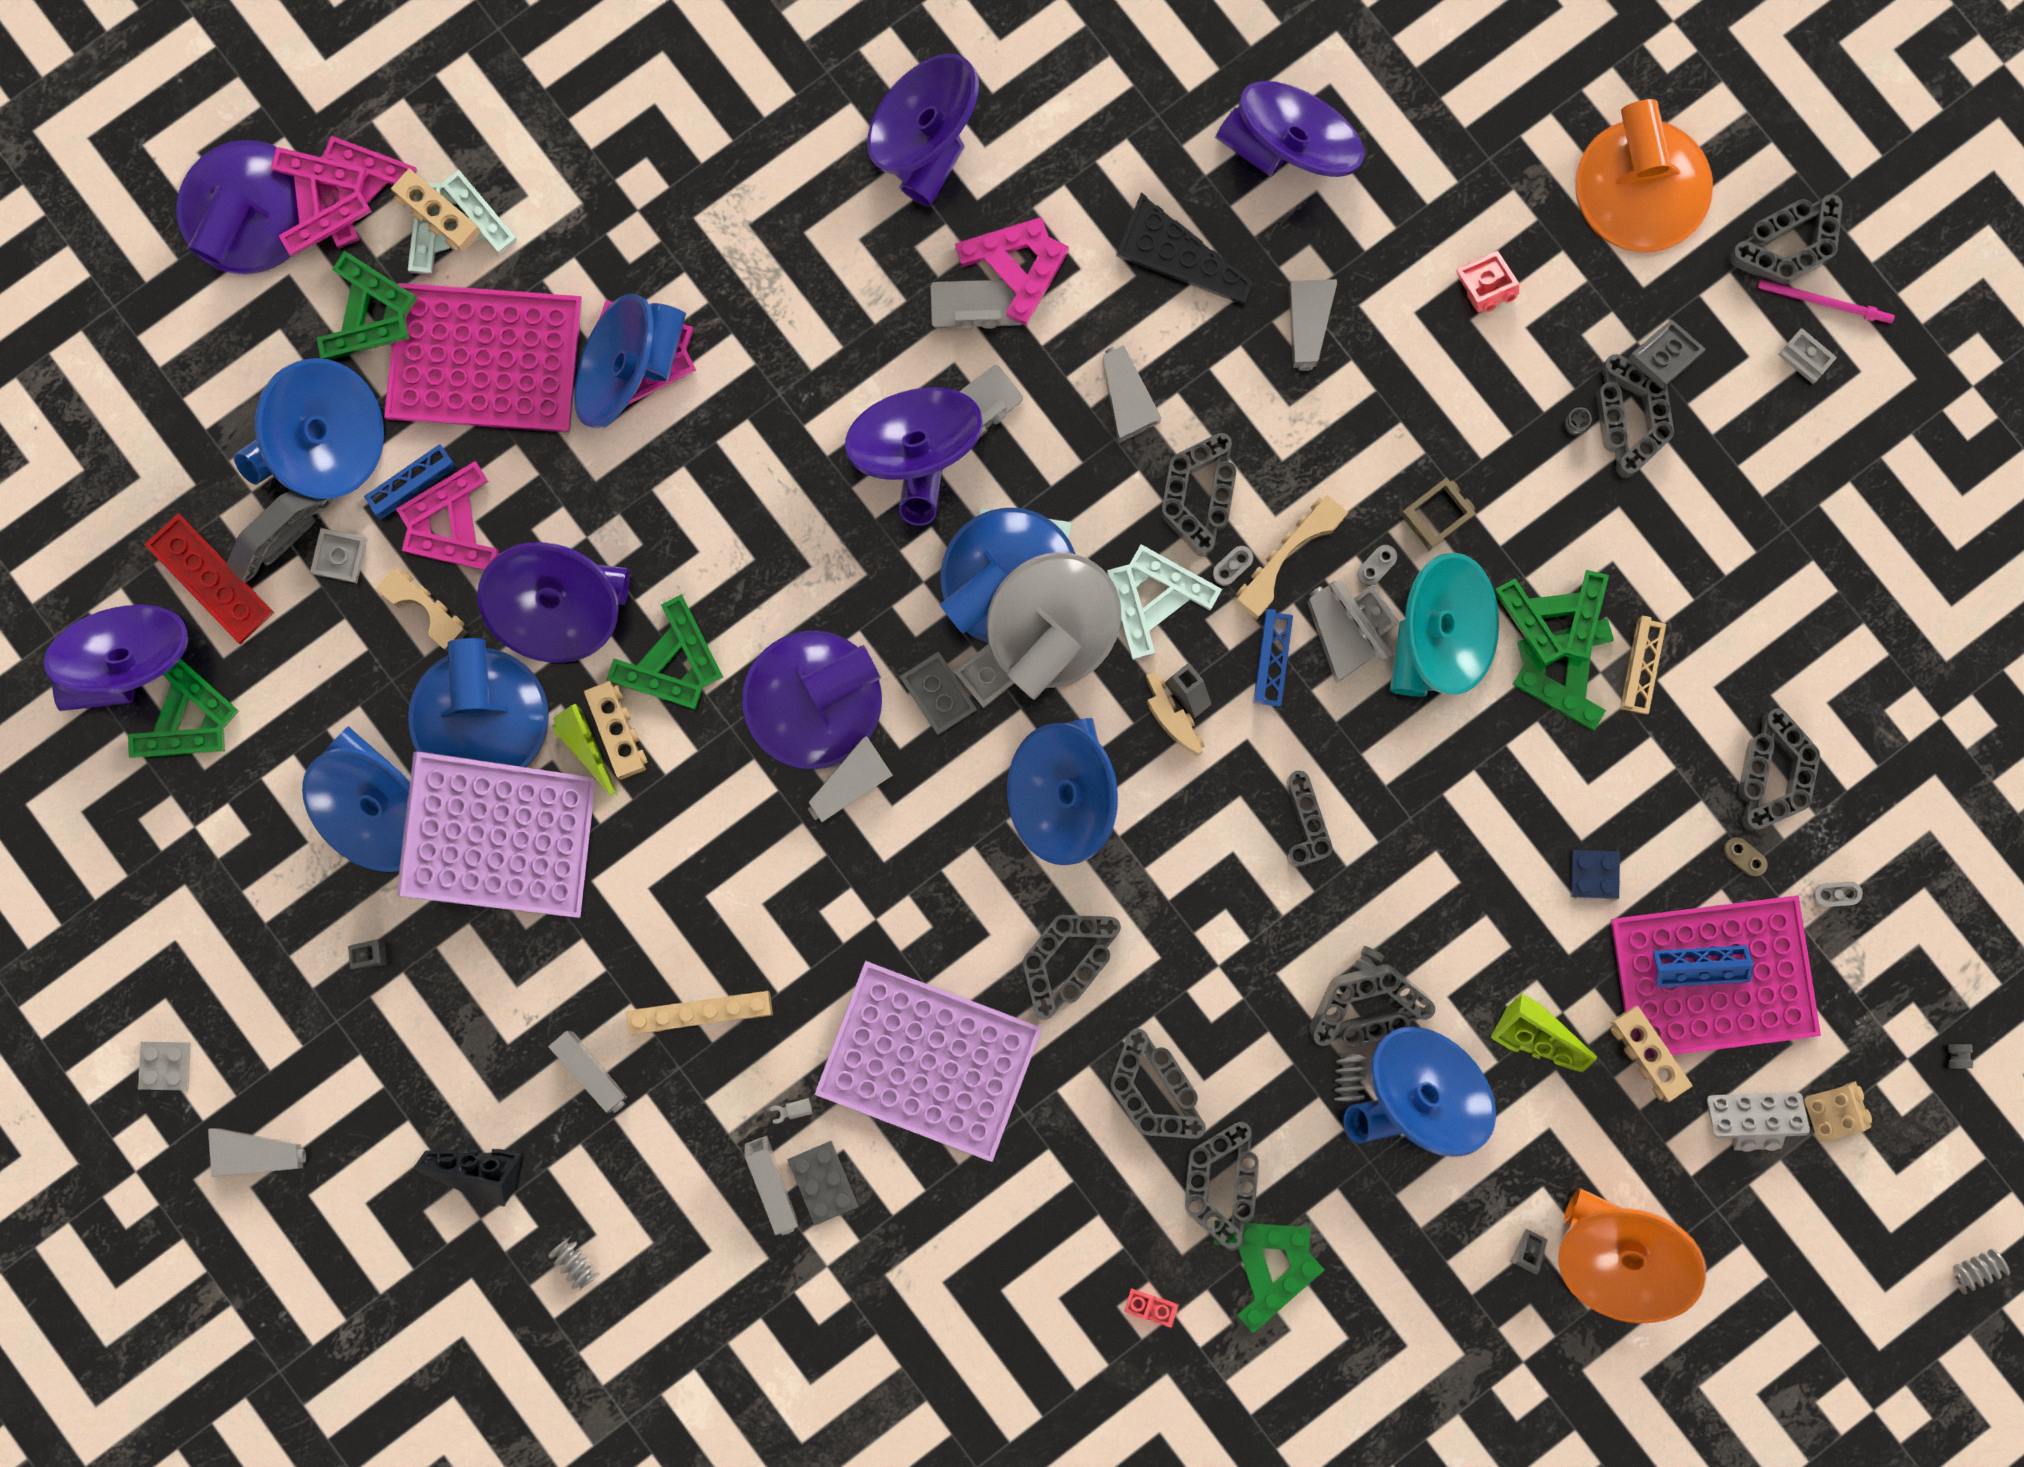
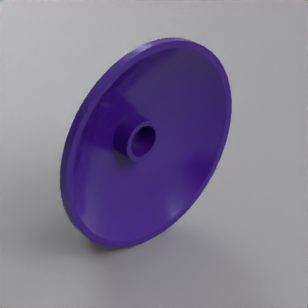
M957 54L937 55L919 63L892 86L872 118L867 138V149L870 159L882 171L894 174L902 181L899 186L900 190L909 198L922 205H932L965 148L959 134L964 129L974 110L979 91V79L974 66L966 58Z
M1260 81L1247 86L1240 96L1238 108H1234L1230 112L1215 136L1218 141L1270 177L1278 171L1284 161L1314 174L1343 177L1357 171L1364 159V148L1358 134L1340 113L1321 99L1302 89L1274 81Z
M240 140L220 145L199 158L184 177L177 198L179 228L188 244L187 248L210 266L233 274H255L277 267L291 257L279 235L300 224L294 176L271 170L276 146L253 140Z
M938 387L907 390L880 400L860 414L847 432L845 448L852 465L862 473L880 479L903 480L899 505L900 516L909 524L926 525L932 522L936 516L942 470L960 460L973 448L981 435L983 419L975 401L959 391Z
M533 542L516 545L498 554L486 566L478 585V607L488 629L501 643L514 652L530 659L550 663L580 660L597 652L611 637L618 619V604L625 605L627 600L629 569L597 565L585 555L558 544Z
M126 605L94 613L66 628L50 644L44 658L45 671L52 682L53 697L59 711L132 703L135 688L143 686L166 673L184 654L188 644V632L182 619L174 612L162 607Z
M802 631L789 634L764 649L753 662L747 674L742 695V706L746 724L758 745L767 754L783 764L808 770L836 766L843 762L862 738L867 736L870 740L876 730L882 709V691L879 681L881 677L864 645L857 647L841 636L824 631Z

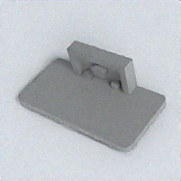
M1003 280L934 282L931 284L932 325L935 328L960 327L961 329H971L981 326L983 328H995L996 326L1022 325V323L1006 316V312L1016 294Z
M993 365L959 391L974 400L981 411L983 428L980 437L988 431V427L1001 422L1006 417L1005 414L1023 401V395L998 365Z
M1341 580L1330 583L1332 596L1337 601H1342L1346 607L1344 609L1345 614L1350 620L1355 619L1360 626L1357 630L1365 640L1368 638L1373 644L1371 647L1373 653L1378 658L1382 657L1384 660L1393 657V651L1382 636L1398 625L1400 621L1374 585H1371L1354 598Z
M1798 1092L1710 1095L1707 1098L1714 1136L1716 1138H1734V1150L1749 1152L1766 1149L1774 1151L1782 1149L1786 1136H1805L1809 1134L1810 1128L1803 1098Z

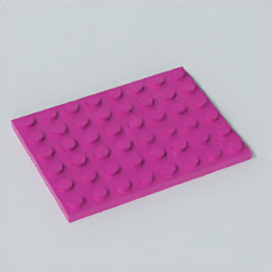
M398 283L400 287L418 299L406 316L409 339L392 344L384 416L386 419L570 433L582 308L581 296Z
M1799 895L1610 919L1624 1012L1633 1006H1639L1671 1055L1821 1036ZM1748 946L1754 965L1751 982L1656 988L1654 981L1656 967L1652 956L1653 951ZM1733 954L1731 956L1736 960L1744 959L1743 954ZM1717 956L1708 957L1712 961H1719L1721 959ZM1685 957V958H1684V960H1686V961H1688V962H1696V961H1697V960H1696L1695 958H1693V957ZM1668 958L1660 959L1662 964H1672L1674 962ZM1634 1028L1630 1033L1633 1041H1639L1641 1035L1637 1029ZM1649 1048L1646 1049L1644 1058H1654L1653 1051Z

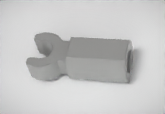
M809 1098L787 1103L784 1108L781 1106H772L770 1108V1111L778 1110L781 1113L779 1119L772 1120L775 1124L781 1123L786 1117L794 1119L813 1114Z

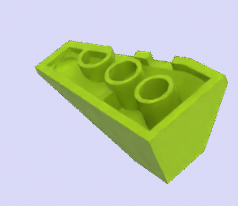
M576 704L571 705L553 718L555 724L552 725L556 737H561L564 743L611 796H617L582 709Z
M1523 993L1507 1006L1491 1035L1492 1039L1512 1051L1518 1052L1520 1049L1532 1053L1534 1058L1539 1059L1542 1056L1553 1060L1557 1065L1583 1072L1597 1060V1056L1548 1010Z

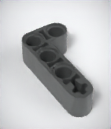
M1295 771L1287 779V788L1306 842L1293 846L1288 851L1287 860L1294 867H1302L1327 858L1333 848L1310 778L1304 771ZM1296 777L1299 780L1303 779L1304 781L1301 784L1302 792L1305 790L1308 791V793H1303L1298 797L1296 796V794L1300 792L1299 786L1297 784L1293 785V781L1296 779ZM1306 798L1311 801L1312 807L1310 810H1303L1301 808V799ZM1308 821H1316L1319 824V831H1309L1307 828ZM1316 843L1325 844L1327 851L1324 855H1320L1315 851ZM1301 850L1305 856L1302 862L1295 861L1292 855L1293 851Z

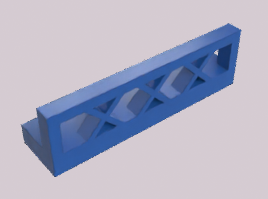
M439 444L366 494L364 498L371 506L374 514L381 520L454 470L456 465L442 445ZM441 452L443 458L431 465L432 457ZM415 468H426L425 471L412 479V473ZM398 480L407 481L406 484L392 492L395 482ZM379 493L387 494V497L377 504L372 500Z
M1266 609L1253 699L1254 704L1281 707L1293 615L1276 613V610ZM1275 619L1287 620L1286 630L1280 634L1274 629ZM1284 634H1285V642H1284L1283 639L1281 638V636H1283ZM1278 639L1284 646V649L1280 655L1275 657L1271 652V646ZM1281 657H1282V664L1278 661V659L1281 658ZM1275 662L1281 669L1278 677L1272 680L1268 674V668ZM1277 680H1279V687L1275 683ZM1271 685L1278 692L1277 701L1264 699L1265 691Z
M1747 945L1653 951L1652 954L1656 967L1654 980L1656 988L1751 982L1754 965ZM1733 954H1743L1744 959L1736 960L1731 956ZM1717 956L1721 959L1719 961H1712L1708 957ZM1685 957H1693V958H1695L1697 961H1696V962H1688V961L1684 960V958H1685ZM1668 958L1674 962L1672 964H1662L1660 959Z

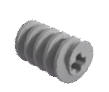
M1337 1053L1343 1056V1058L1336 1060V1063L1343 1066V1068L1336 1070V1073L1342 1075V1078L1335 1079V1082L1342 1085V1087L1335 1089V1092L1341 1094V1097L1334 1098V1100L1357 1102L1364 1099V1095L1358 1093V1091L1364 1090L1365 1086L1358 1082L1365 1080V1076L1359 1074V1072L1366 1070V1067L1359 1063L1366 1061V1057L1360 1054Z
M569 1237L554 1248L548 1257H558L554 1265L559 1266L563 1264L560 1273L569 1272L565 1280H575L571 1288L576 1289L580 1287L581 1290L596 1279L600 1273L591 1274L594 1265L585 1266L588 1257L579 1258L583 1251L582 1249L574 1251L573 1249L577 1242L568 1243Z
M1989 1249L1987 1254L1983 1252L1979 1254V1257L1974 1256L1970 1258V1262L1965 1260L1961 1265L1956 1264L1953 1266L1954 1279L1963 1294H1967L1966 1286L1972 1291L1976 1290L1975 1282L1980 1287H1983L1984 1278L1989 1283H1992L1993 1274L1998 1280L2001 1279L2000 1271H2003L2007 1276L2010 1275L2008 1265L1995 1249Z

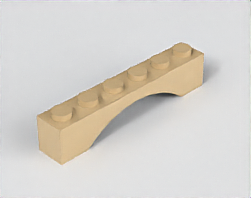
M1328 495L1323 500L1319 497L1310 507L1313 510L1308 517L1305 514L1296 523L1298 529L1293 534L1289 532L1281 541L1283 546L1280 550L1276 551L1274 549L1266 558L1268 564L1263 569L1259 566L1252 574L1251 578L1254 580L1249 586L1244 584L1236 593L1238 598L1235 603L1255 620H1258L1274 600L1276 576L1287 556L1297 547L1311 539L1332 534L1347 516L1348 512Z
M769 991L626 1011L629 1035L773 1015Z

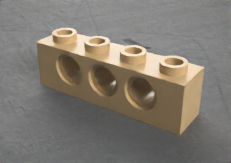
M410 168L392 186L391 190L395 194L394 200L402 207H405V205L412 209L410 213L420 222L424 219L429 223L428 228L435 235L439 236L442 234L446 238L445 243L454 251L458 248L464 253L482 233L474 222ZM417 194L423 195L420 201H413L414 196ZM433 209H440L438 215L430 216V212ZM457 223V227L454 230H447L449 224Z
M611 681L585 690V696L617 778L622 780L645 771L644 764L648 762L644 751H639L636 745L639 738L635 728L630 729L628 720H631L627 708H622L619 699L623 697L618 685L614 686ZM614 703V711L610 714H605L603 712L604 705ZM616 724H621L623 726L622 733L612 735V727ZM626 745L630 746V755L621 757L620 749Z
M1633 1006L1610 1022L1613 1026L1611 1028L1613 1035L1618 1040L1624 1042L1626 1054L1631 1060L1635 1059L1640 1066L1638 1068L1639 1073L1645 1080L1649 1079L1654 1086L1652 1091L1659 1100L1670 1102L1693 1086L1639 1006ZM1634 1028L1641 1035L1637 1042L1633 1041L1630 1037V1033ZM1648 1048L1654 1053V1059L1651 1062L1644 1058V1052ZM1662 1068L1668 1073V1078L1664 1082L1658 1078V1072Z

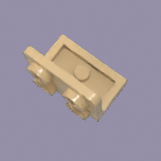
M1856 1081L1805 1098V1104L1818 1141L1825 1142L1864 1132L1871 1127V1114L1868 1109L1865 1110L1862 1101L1864 1100V1094L1861 1087L1857 1086Z

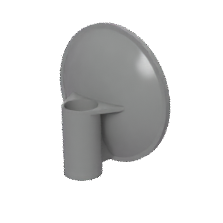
M1065 552L1048 553L1032 558L1014 569L1003 580L991 600L986 623L987 639L991 652L998 664L1007 672V676L1035 700L1045 688L1060 687L1074 683L1090 674L1104 661L1119 633L1121 624L1120 598L1109 575L1088 558Z

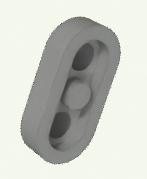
M1389 545L1378 547L1360 566L1357 573L1358 580L1365 586L1378 583L1397 560L1395 549ZM1382 553H1388L1390 558L1384 560L1381 555ZM1366 570H1372L1374 572V576H1367Z
M1245 546L1234 548L1215 566L1213 570L1214 581L1221 586L1232 584L1251 566L1253 562L1252 551ZM1237 556H1244L1245 562H1238ZM1226 571L1229 576L1222 578L1220 572Z
M1855 882L1825 883L1817 886L1813 892L1815 903L1821 907L1851 906L1857 904L1862 898V889ZM1846 890L1851 892L1850 898L1845 896ZM1823 891L1828 894L1827 900L1821 897Z

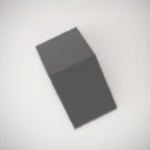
M377 939L348 946L350 969L387 965L385 941Z
M1526 1229L1510 1262L1531 1273L1538 1274L1548 1239Z

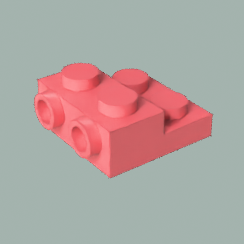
M1498 251L1457 269V276L1467 290V297L1478 313L1481 311L1491 312L1496 308L1497 304L1504 301L1505 303H1511L1519 295V283Z

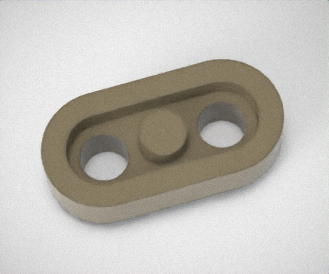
M1736 837L1725 843L1723 851L1726 858L1751 877H1756L1766 871V858L1744 839ZM1735 845H1739V846H1740V848H1741V852H1740V853H1736V852L1734 851V846H1735ZM1754 860H1757L1759 862V867L1757 869L1754 868L1752 865V862Z

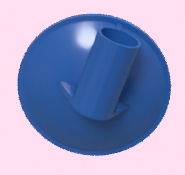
M633 293L619 297L605 310L587 340L576 375L574 389L575 409L579 420L584 425L598 429L610 424L627 406L643 378L661 382L669 381L686 317L685 312L665 304L652 303L649 305L645 298Z
M319 358L294 362L278 371L264 387L255 413L256 439L234 454V462L241 475L255 485L273 474L285 487L308 498L331 499L347 495L366 482L379 462L384 442V425L380 407L369 386L350 368L332 360Z
M1008 507L982 513L967 522L955 534L947 547L941 567V589L944 601L940 606L962 633L967 631L975 638L988 643L986 630L988 610L991 600L1003 580L1014 569L1032 558L1057 552L1076 554L1067 536L1056 524L1034 511Z
M465 638L448 641V655L426 671L418 682L410 701L408 725L411 740L416 751L526 768L542 748L548 730V702L539 680L517 658L499 650L486 648V640Z
M1093 718L1079 719L1067 723L1048 724L1037 728L1021 742L1010 765L1007 780V799L1015 829L1024 844L1036 856L1055 865L1078 864L1093 857L1104 846L1115 824L1118 808L1116 777L1106 752L1099 744Z
M348 726L334 739L323 754L318 756L309 765L305 772L302 783V795L307 814L321 837L346 859L371 870L383 872L400 870L410 781Z
M1404 1027L1386 1035L1378 1043L1372 1055L1371 1080L1378 1100L1352 1105L1347 1108L1344 1115L1346 1133L1356 1143H1365L1403 1134L1412 1142L1430 1152L1442 1156L1460 1157L1474 1153L1490 1139L1496 1122V1107L1493 1093L1486 1077L1476 1062L1460 1046L1435 1031L1420 1027Z

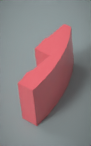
M1131 1289L1124 1312L1172 1328L1179 1304Z

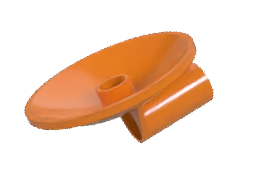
M1647 99L1624 106L1621 109L1623 122L1607 128L1589 144L1577 168L1575 190L1582 215L1600 237L1621 249L1649 253L1674 247L1695 232L1709 210L1713 193V180L1709 163L1698 144L1684 131L1671 124L1662 122L1658 101Z
M1581 1188L1576 1190L1568 1204L1563 1222L1570 1225L1562 1239L1558 1263L1564 1282L1581 1302L1598 1313L1613 1319L1632 1323H1656L1683 1314L1698 1301L1705 1286L1706 1265L1699 1247L1684 1230L1656 1214L1636 1209L1621 1208Z

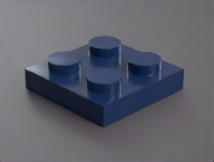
M1572 850L1571 897L1619 899L1620 852Z

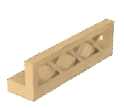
M1642 615L1637 619L1620 709L1646 715L1649 714L1666 628V624L1651 621V617ZM1649 628H1659L1658 638L1650 642L1648 639ZM1649 647L1654 654L1653 661L1646 665L1643 658L1645 649ZM1645 669L1650 679L1649 683L1642 687L1639 679L1641 671ZM1638 692H1641L1645 698L1644 708L1634 706Z

